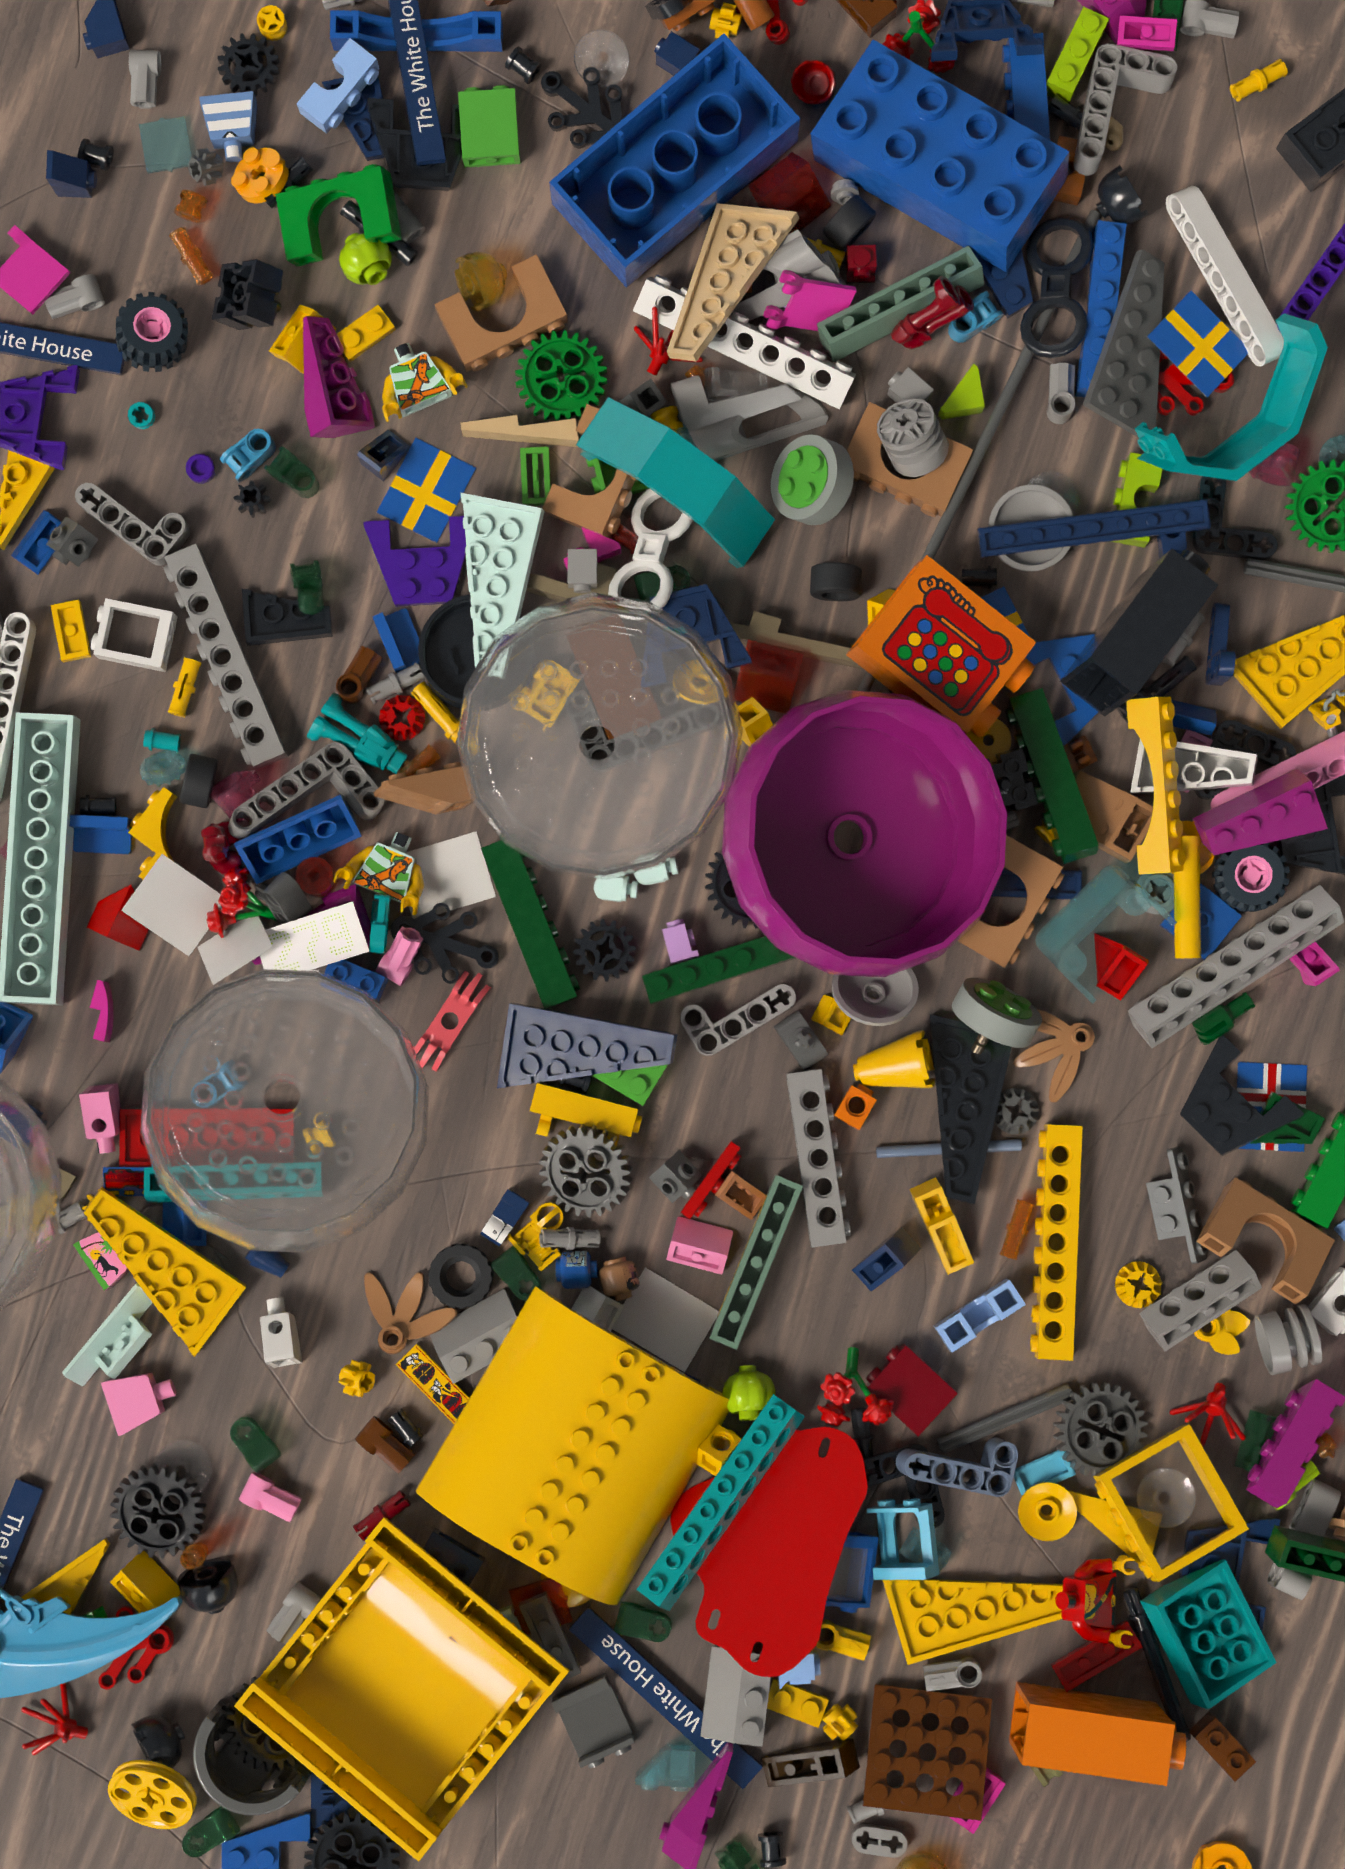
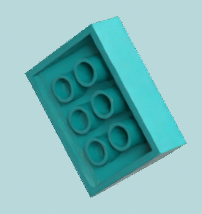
M1224 1559L1170 1582L1140 1601L1191 1704L1210 1709L1277 1663L1227 1561Z

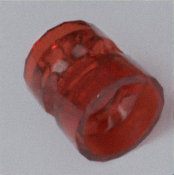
M310 857L303 860L296 871V881L300 888L308 895L316 898L325 897L332 893L336 888L338 879L335 883L333 882L336 874L334 867L319 857Z

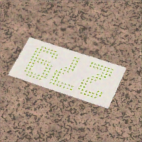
M352 901L266 929L265 931L272 944V948L261 954L260 958L268 982L272 983L369 952V948Z

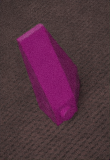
M727 1742L674 1810L669 1823L663 1822L659 1834V1839L663 1840L662 1852L684 1869H696L707 1837V1821L713 1818L718 1799L716 1795L722 1789L733 1754L734 1743Z

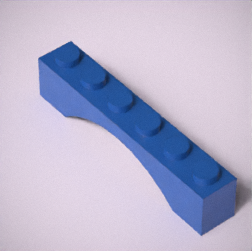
M330 10V40L334 51H340L349 38L366 51H397L390 17L373 15L357 10ZM472 11L447 18L421 19L427 51L503 52V21L501 11Z
M1098 220L1093 230L1094 248L1090 259V281L1086 312L1088 328L1082 341L1075 387L1076 397H1086L1117 308L1126 223Z

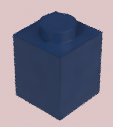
M671 31L666 39L663 37L660 39L654 50L656 53V65L674 76L700 54V49Z

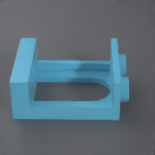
M914 1498L903 1500V1504H895L894 1499L878 1500L877 1506L867 1508V1513L877 1514L882 1565L873 1568L874 1580H926L939 1575L932 1503H921L920 1499ZM913 1512L917 1516L923 1563H899L895 1525L898 1513Z

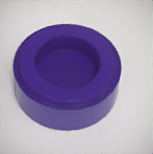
M195 454L188 459L186 473L193 482L204 484L212 480L215 475V464L209 456Z

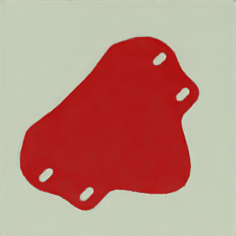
M831 1427L796 1430L696 1572L704 1584V1596L695 1620L697 1633L706 1641L726 1650L749 1673L761 1677L780 1676L800 1663L816 1647L819 1641L827 1596L848 1532L868 1490L863 1456L857 1443L848 1434ZM824 1438H829L831 1442L827 1455L822 1458L818 1455L821 1442ZM714 1478L689 1488L680 1496L671 1511L670 1523L673 1536ZM718 1609L720 1611V1618L717 1627L711 1630L708 1627V1623L713 1610ZM761 1642L763 1648L759 1660L753 1662L750 1657L754 1644Z

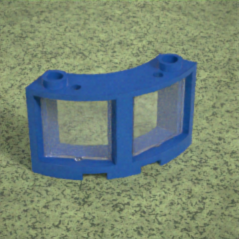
M848 1532L829 1589L826 1606L840 1607L841 1611L857 1613L858 1608H870L874 1579L873 1568L876 1563L879 1537L860 1532Z

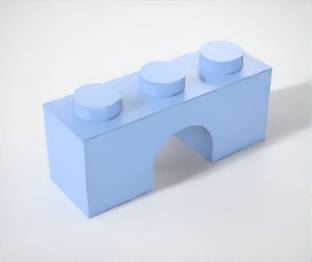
M351 38L332 59L336 71L344 76L342 84L336 89L326 90L314 82L297 102L300 114L326 134L331 128L335 129L339 126L344 117L343 113L349 106L353 107L356 105L361 97V91L367 84L371 85L379 75L378 70L380 68L377 58Z
M1006 1278L933 1326L948 1350L954 1352L977 1337L976 1335L996 1321H1002L1026 1304L1012 1282Z

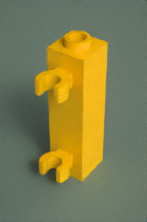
M538 1083L536 1084L530 1112L541 1114L536 1131L537 1135L548 1137L552 1119L557 1118L580 1125L584 1124L588 1127L596 1125V1128L600 1130L606 1129L608 1139L617 1136V1140L614 1143L616 1147L620 1135L632 1137L633 1132H639L642 1116L637 1115L638 1109Z

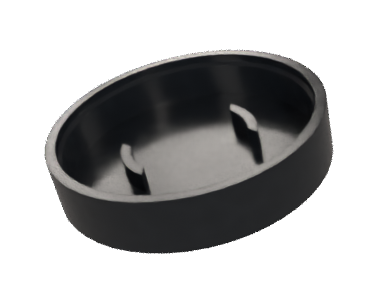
M469 594L449 600L433 612L422 629L418 655L423 675L430 688L438 697L460 709L484 711L497 708L509 702L526 685L534 666V644L528 624L520 614L506 679L476 672L473 649V619L470 613L471 595Z

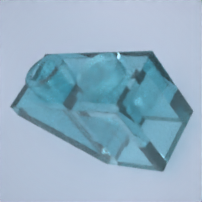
M666 1744L636 1772L635 1785H641V1789L658 1790L659 1786H670L672 1791H688V1787H694L695 1745Z

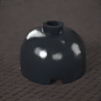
M1119 165L1107 173L1100 181L1097 190L1100 202L1096 206L1104 219L1109 216L1114 222L1129 225L1140 221L1149 213L1147 210L1140 211L1139 206L1143 203L1128 177L1121 178L1118 174L1123 170Z
M225 1558L202 1561V1565L205 1567L194 1570L193 1566H191L179 1575L177 1583L181 1596L191 1609L216 1614L224 1610L225 1606L235 1597L238 1588L237 1574L234 1564L232 1565L231 1561Z
M149 1715L131 1724L146 1760L148 1759V1761L157 1762L170 1768L176 1766L183 1752L181 1740L185 1739V1735L178 1722L172 1725L168 1718L164 1716Z

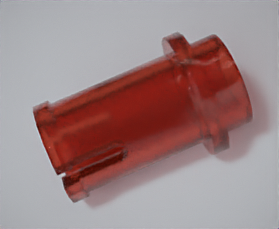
M620 524L617 530L619 536L612 534V540L628 548L633 555L639 536Z

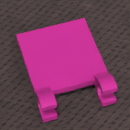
M14 225L7 234L13 238V241L19 245V248L0 267V288L33 315L71 272Z
M783 270L779 278L780 283H785L782 292L791 295L785 311L772 305L766 307L763 313L764 318H769L766 327L776 330L783 326L818 331L817 323L850 306L857 291L856 287L804 279L792 271Z

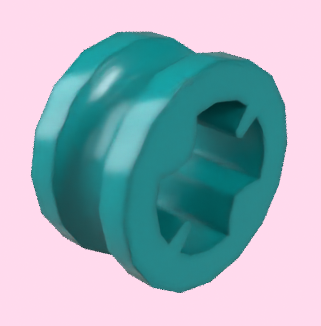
M137 402L130 406L128 419L136 428L147 429L155 421V412L148 404ZM143 408L149 416L146 421L142 419L143 423H138L135 413L136 411L141 412L140 409Z

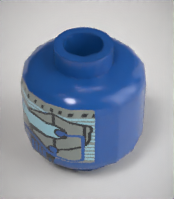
M588 1251L563 1252L560 1259H556V1281L561 1282L565 1289L589 1288L592 1284V1278H598L597 1260L592 1261Z

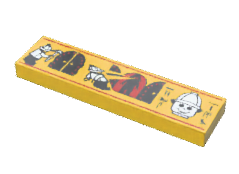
M416 1344L395 1365L455 1424L470 1397L456 1383L453 1384L448 1374Z

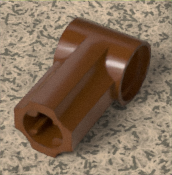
M362 645L345 673L336 682V690L342 701L347 704L358 703L363 698L365 688L383 660L376 652ZM348 683H354L358 687L356 692L351 695L343 693V687Z
M373 1416L355 1437L356 1442L372 1455L376 1454L398 1474L415 1456L412 1450L393 1435L391 1428L376 1416Z

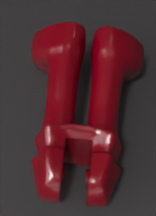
M945 276L939 277L933 284L936 295L935 299L914 314H907L904 319H901L892 330L891 338L904 347L913 350L924 345L925 341L932 340L931 334L936 329L967 315L974 309V303L971 296L962 286L958 285L954 288Z
M223 821L218 824L211 823L201 830L204 842L203 857L206 861H209L215 870L223 875L235 866L240 869L243 867V860L239 853L228 850L230 846L240 840L230 834L228 830L229 821Z

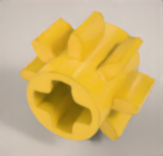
M723 2L721 9L714 7L709 29L716 30L715 38H719L723 33L728 38L730 34L737 36L742 15L736 13V5Z
M351 1360L350 1364L345 1365L341 1369L339 1383L345 1386L343 1393L362 1398L364 1393L369 1392L373 1388L375 1374L369 1371L371 1364Z
M837 1703L822 1717V1720L826 1723L823 1726V1731L832 1740L838 1736L844 1741L857 1729L858 1725L854 1720L858 1716L848 1704L841 1708Z

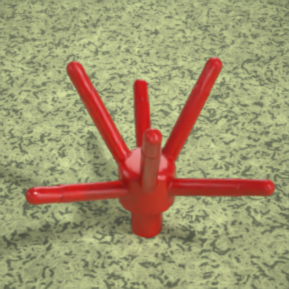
M656 306L652 308L653 343L638 326H634V331L651 350L649 357L653 359L647 372L657 376L662 364L667 365L668 361L695 362L669 358L667 349L674 330H671L666 341L662 337L659 338L658 309ZM699 357L696 362H702L703 358Z
M1222 1383L1214 1385L1213 1392L1208 1393L1206 1401L1169 1411L1170 1415L1193 1411L1185 1418L1186 1423H1189L1204 1411L1208 1413L1200 1438L1203 1449L1214 1416H1222L1231 1439H1235L1236 1434L1241 1440L1246 1439L1244 1433L1225 1409L1227 1398L1225 1397L1226 1386Z
M66 1683L60 1684L63 1715L46 1699L40 1700V1703L58 1720L27 1707L21 1708L23 1713L54 1725V1734L22 1745L23 1749L38 1746L31 1752L34 1756L60 1738H62L63 1743H67L73 1737L81 1739L87 1737L88 1728L77 1725V1721L70 1718Z

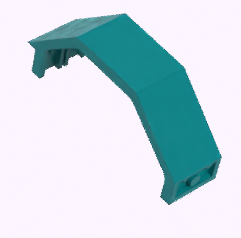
M1283 314L1275 320L1283 336L1284 346L1260 412L1255 418L1203 457L1184 455L1174 433L1165 436L1161 428L1154 427L1150 430L1147 424L1142 422L1134 428L1139 437L1137 440L1138 445L1144 451L1137 459L1166 471L1234 481L1239 480L1299 433L1328 349L1318 324L1288 314Z
M609 397L576 444V446L582 449L580 455L588 461L597 458L634 477L698 523L730 556L728 562L736 568L744 567L775 521L772 515L735 475L669 427Z

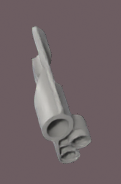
M796 230L786 236L763 268V270L773 273L776 284L742 302L740 301L731 315L733 312H738L748 317L750 321L762 316L768 305L778 308L786 306L791 295L782 292L785 283H780L779 278L783 270L792 271L804 279L846 285V283L840 276L838 264L832 253L828 250L820 254L816 247L799 230Z
M699 375L671 383L680 422H682L684 428L687 427L696 447L714 461L826 425L829 418L825 408L815 398L804 392H795L787 384L708 403ZM784 405L792 408L802 419L750 438H746L742 426V421L745 418Z

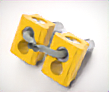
M1339 689L1331 691L1332 695L1329 699L1325 698L1310 705L1308 708L1313 714L1314 720L1327 730L1329 738L1338 735L1336 726L1341 724L1340 709L1345 712V690L1340 692ZM1334 699L1338 701L1340 709L1332 703Z

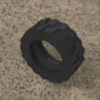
M455 1244L440 1251L432 1260L428 1272V1282L434 1296L441 1303L448 1305V1307L459 1309L472 1307L482 1301L492 1287L494 1276L492 1264L486 1257L487 1255L477 1247L468 1244ZM460 1261L470 1264L475 1271L473 1285L461 1291L452 1288L447 1281L449 1267Z

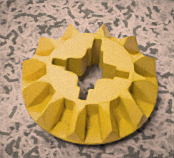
M1141 1261L1128 1263L1120 1269L1116 1276V1293L1120 1300L1130 1307H1147L1154 1303L1158 1296L1161 1295V1278L1158 1271L1148 1263ZM1144 1273L1143 1283L1150 1290L1140 1289L1135 1297H1133L1135 1287L1127 1280H1138Z

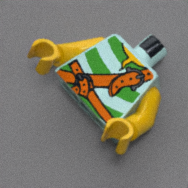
M409 343L401 344L394 349L399 362L389 367L390 374L385 378L382 410L385 420L389 422V416L392 414H397L399 419L452 397V393L457 395L455 389L459 385H464L465 388L468 385L462 374L457 373L452 366L437 356L429 357L427 352L414 355Z
M398 832L395 833L390 847L377 842L375 846H368L353 856L344 868L337 870L333 880L335 883L339 878L345 879L346 882L343 888L348 889L352 878H354L353 883L378 894L390 895L392 900L401 903V913H403L405 907H413V915L418 913V902L424 889L421 867L417 864L416 858L406 854L412 838Z

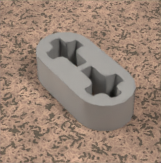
M863 1823L857 1825L851 1834L854 1848L863 1854L898 1858L907 1849L905 1834L900 1829ZM863 1831H867L869 1837L877 1839V1842L867 1841L866 1845L863 1846L861 1841L856 1838L857 1836H862ZM892 1836H897L898 1841L902 1842V1844L896 1845L895 1850H891L890 1845L881 1842V1840L890 1841Z

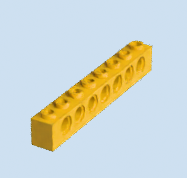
M1045 1124L1044 1130H1039L1038 1145L1043 1148V1159H1038L1037 1176L1042 1177V1188H1037L1036 1205L1041 1206L1040 1217L1035 1219V1235H1040L1039 1247H1034V1264H1038V1276H1033L1032 1283L1033 1293H1037V1305H1032L1031 1321L1036 1323V1334H1031L1030 1351L1035 1352L1037 1359L1073 1361L1083 1126ZM1057 1146H1062L1066 1150V1158L1060 1163L1056 1162L1052 1157V1151ZM1056 1175H1061L1065 1180V1187L1059 1192L1054 1191L1051 1187V1180ZM1055 1204L1061 1205L1064 1209V1215L1058 1221H1054L1050 1217V1209ZM1055 1233L1060 1234L1063 1239L1062 1246L1057 1250L1051 1249L1048 1243L1050 1236ZM1052 1263H1058L1062 1269L1061 1275L1056 1279H1051L1047 1274V1269ZM1051 1292H1057L1060 1295V1304L1055 1308H1049L1046 1304V1298ZM1051 1321H1056L1059 1325V1332L1055 1337H1048L1045 1333V1327Z

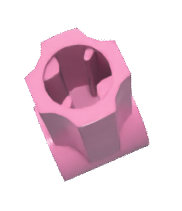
M401 927L390 949L384 954L378 964L376 972L402 986L414 964H412V961L423 941L420 932L413 928Z
M252 1472L239 1500L249 1507L257 1510L264 1509L291 1522L302 1498L276 1486L275 1482L271 1479Z

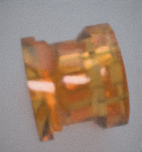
M181 190L180 204L175 206L174 213L187 221L200 223L202 220L201 211L207 206L208 200L193 191Z

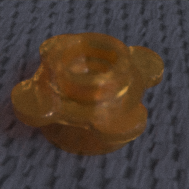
M1328 1432L1323 1433L1315 1441L1319 1445L1317 1453L1322 1459L1328 1456L1334 1458V1449L1337 1448V1445Z

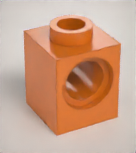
M860 1083L857 1088L851 1085L834 1112V1117L856 1130H860L877 1101L871 1097L874 1092ZM853 1097H859L864 1102V1109L859 1114L852 1113L849 1110L848 1103Z

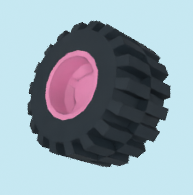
M148 292L147 297H143L142 293L137 294L135 301L129 298L126 301V307L121 306L119 316L116 317L118 351L122 352V357L126 362L131 359V366L136 369L139 365L143 366V371L149 372V368H155V372H161L162 366H165L167 369L173 367V360L177 363L181 360L182 353L185 354L188 342L187 318H184V310L182 307L177 309V302L174 299L167 301V295L160 294V297H155V292Z
M1269 843L1220 854L1219 859L1214 864L1215 871L1212 872V878L1215 879L1214 889L1218 890L1220 894L1218 897L1226 901L1230 907L1236 908L1241 912H1256L1274 905L1280 897H1283L1286 892L1284 890L1285 886H1288L1290 880L1287 879V874L1290 871L1289 867L1285 866L1284 861H1287L1285 856H1281L1278 853L1279 849L1276 846H1270Z

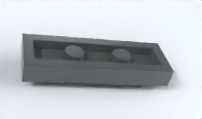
M547 1591L519 1602V1608L534 1641L570 1670L562 1681L581 1674L580 1664Z

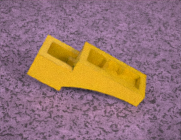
M936 1177L909 1189L946 1273L949 1275L973 1264L974 1261L958 1222Z

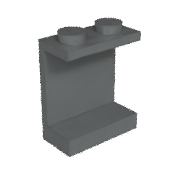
M606 1673L552 1697L551 1703L556 1713L559 1712L578 1754L580 1768L586 1765L589 1768H594L605 1761L604 1757L612 1753L619 1756L632 1749L631 1744L635 1743V1736Z

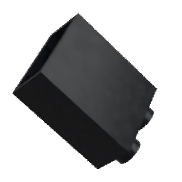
M1174 549L1168 551L1136 579L1060 682L1104 717L1135 696L1217 588L1218 584L1207 576L1211 571L1208 563L1202 557L1189 550H1182L1180 554Z

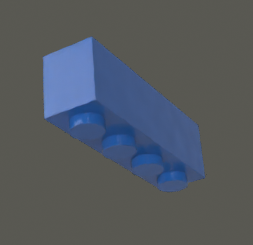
M1033 33L1036 39L1040 38L1043 42V54L1017 56L1013 38H1008L1006 45H1002V62L1007 63L1008 73H1004L1003 77L1004 90H1009V100L1005 102V114L1050 140L1043 33Z

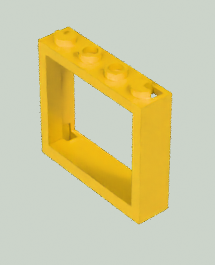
M1190 1424L1179 1426L1093 1476L1097 1482L1094 1484L1098 1490L1097 1494L1102 1500L1106 1498L1111 1507L1108 1511L1111 1519L1116 1526L1121 1525L1126 1534L1123 1537L1125 1544L1132 1553L1136 1552L1141 1561L1138 1563L1140 1570L1144 1572L1147 1579L1151 1578L1152 1581L1160 1582L1249 1530ZM1179 1441L1228 1529L1167 1565L1160 1567L1111 1479Z

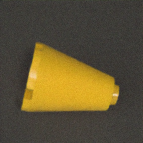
M924 1030L916 1031L858 1057L857 1063L853 1064L855 1080L861 1081L863 1086L935 1087V1078L929 1079V1071L934 1070V1064L928 1039H922L925 1034Z

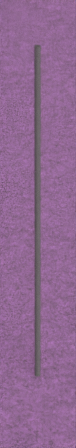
M1090 210L1084 223L1091 234L1101 216L1096 210ZM1079 236L1064 265L1072 262L1080 253L1082 243ZM1055 308L1047 309L1040 313L1032 330V334L1037 341H1040ZM1026 345L921 559L926 555L934 559L1034 354L1027 349ZM866 671L857 691L869 692L876 678Z

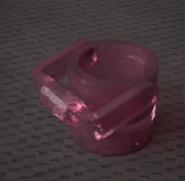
M1285 443L1250 470L1249 473L1254 479H1259L1268 484L1291 486V483L1297 480L1295 470L1301 451L1299 448Z
M256 770L236 771L213 786L211 798L231 819L232 813L237 807L257 794L252 786L261 779ZM238 818L236 819V822L239 823L245 819Z

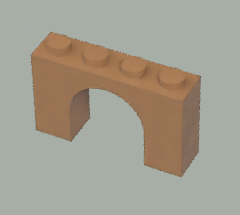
M537 254L511 267L513 277L527 303L523 319L511 330L491 332L480 327L473 319L460 292L434 304L436 312L466 372L470 370L474 372L479 371L488 365V361L496 357L499 359L506 358L514 352L513 349L521 345L525 347L530 346L531 341L537 342L541 334L547 332L552 334V331L557 333L565 327L564 324L568 323L567 314Z
M869 402L847 448L853 463V481L858 482L860 479L869 483V488L883 494L886 491L895 495V500L902 504L910 505L913 503L921 507L920 510L928 516L936 517L939 515L942 517L973 449L947 438L949 443L948 454L938 468L917 479L899 478L888 471L881 458L882 442L877 434V423L886 409Z
M586 405L576 428V431L581 436L600 410L599 408ZM617 469L611 484L603 491L593 495H581L552 484L542 509L551 517L578 528L583 527L610 539L620 526L621 520L619 517L623 508L629 505L632 497L631 489L634 482L638 480Z
M1006 835L1004 867L1018 875L1023 881L1027 893L1025 907L1016 919L1006 924L994 925L980 919L958 940V942L1004 968L1007 963L1014 964L1021 949L1017 948L1022 938H1029L1035 927L1032 920L1037 912L1042 915L1050 901L1046 896L1051 887L1057 889L1065 875L1061 873L1063 866Z
M1235 1177L1224 1187L1196 1242L1222 1257L1233 1248L1244 1224L1256 1222L1270 1227L1280 1237L1285 1250L1283 1266L1271 1289L1297 1304L1308 1296L1335 1240L1328 1236L1323 1229L1312 1226L1304 1221L1299 1214L1288 1211L1280 1206L1272 1197L1261 1194L1253 1189L1252 1185Z

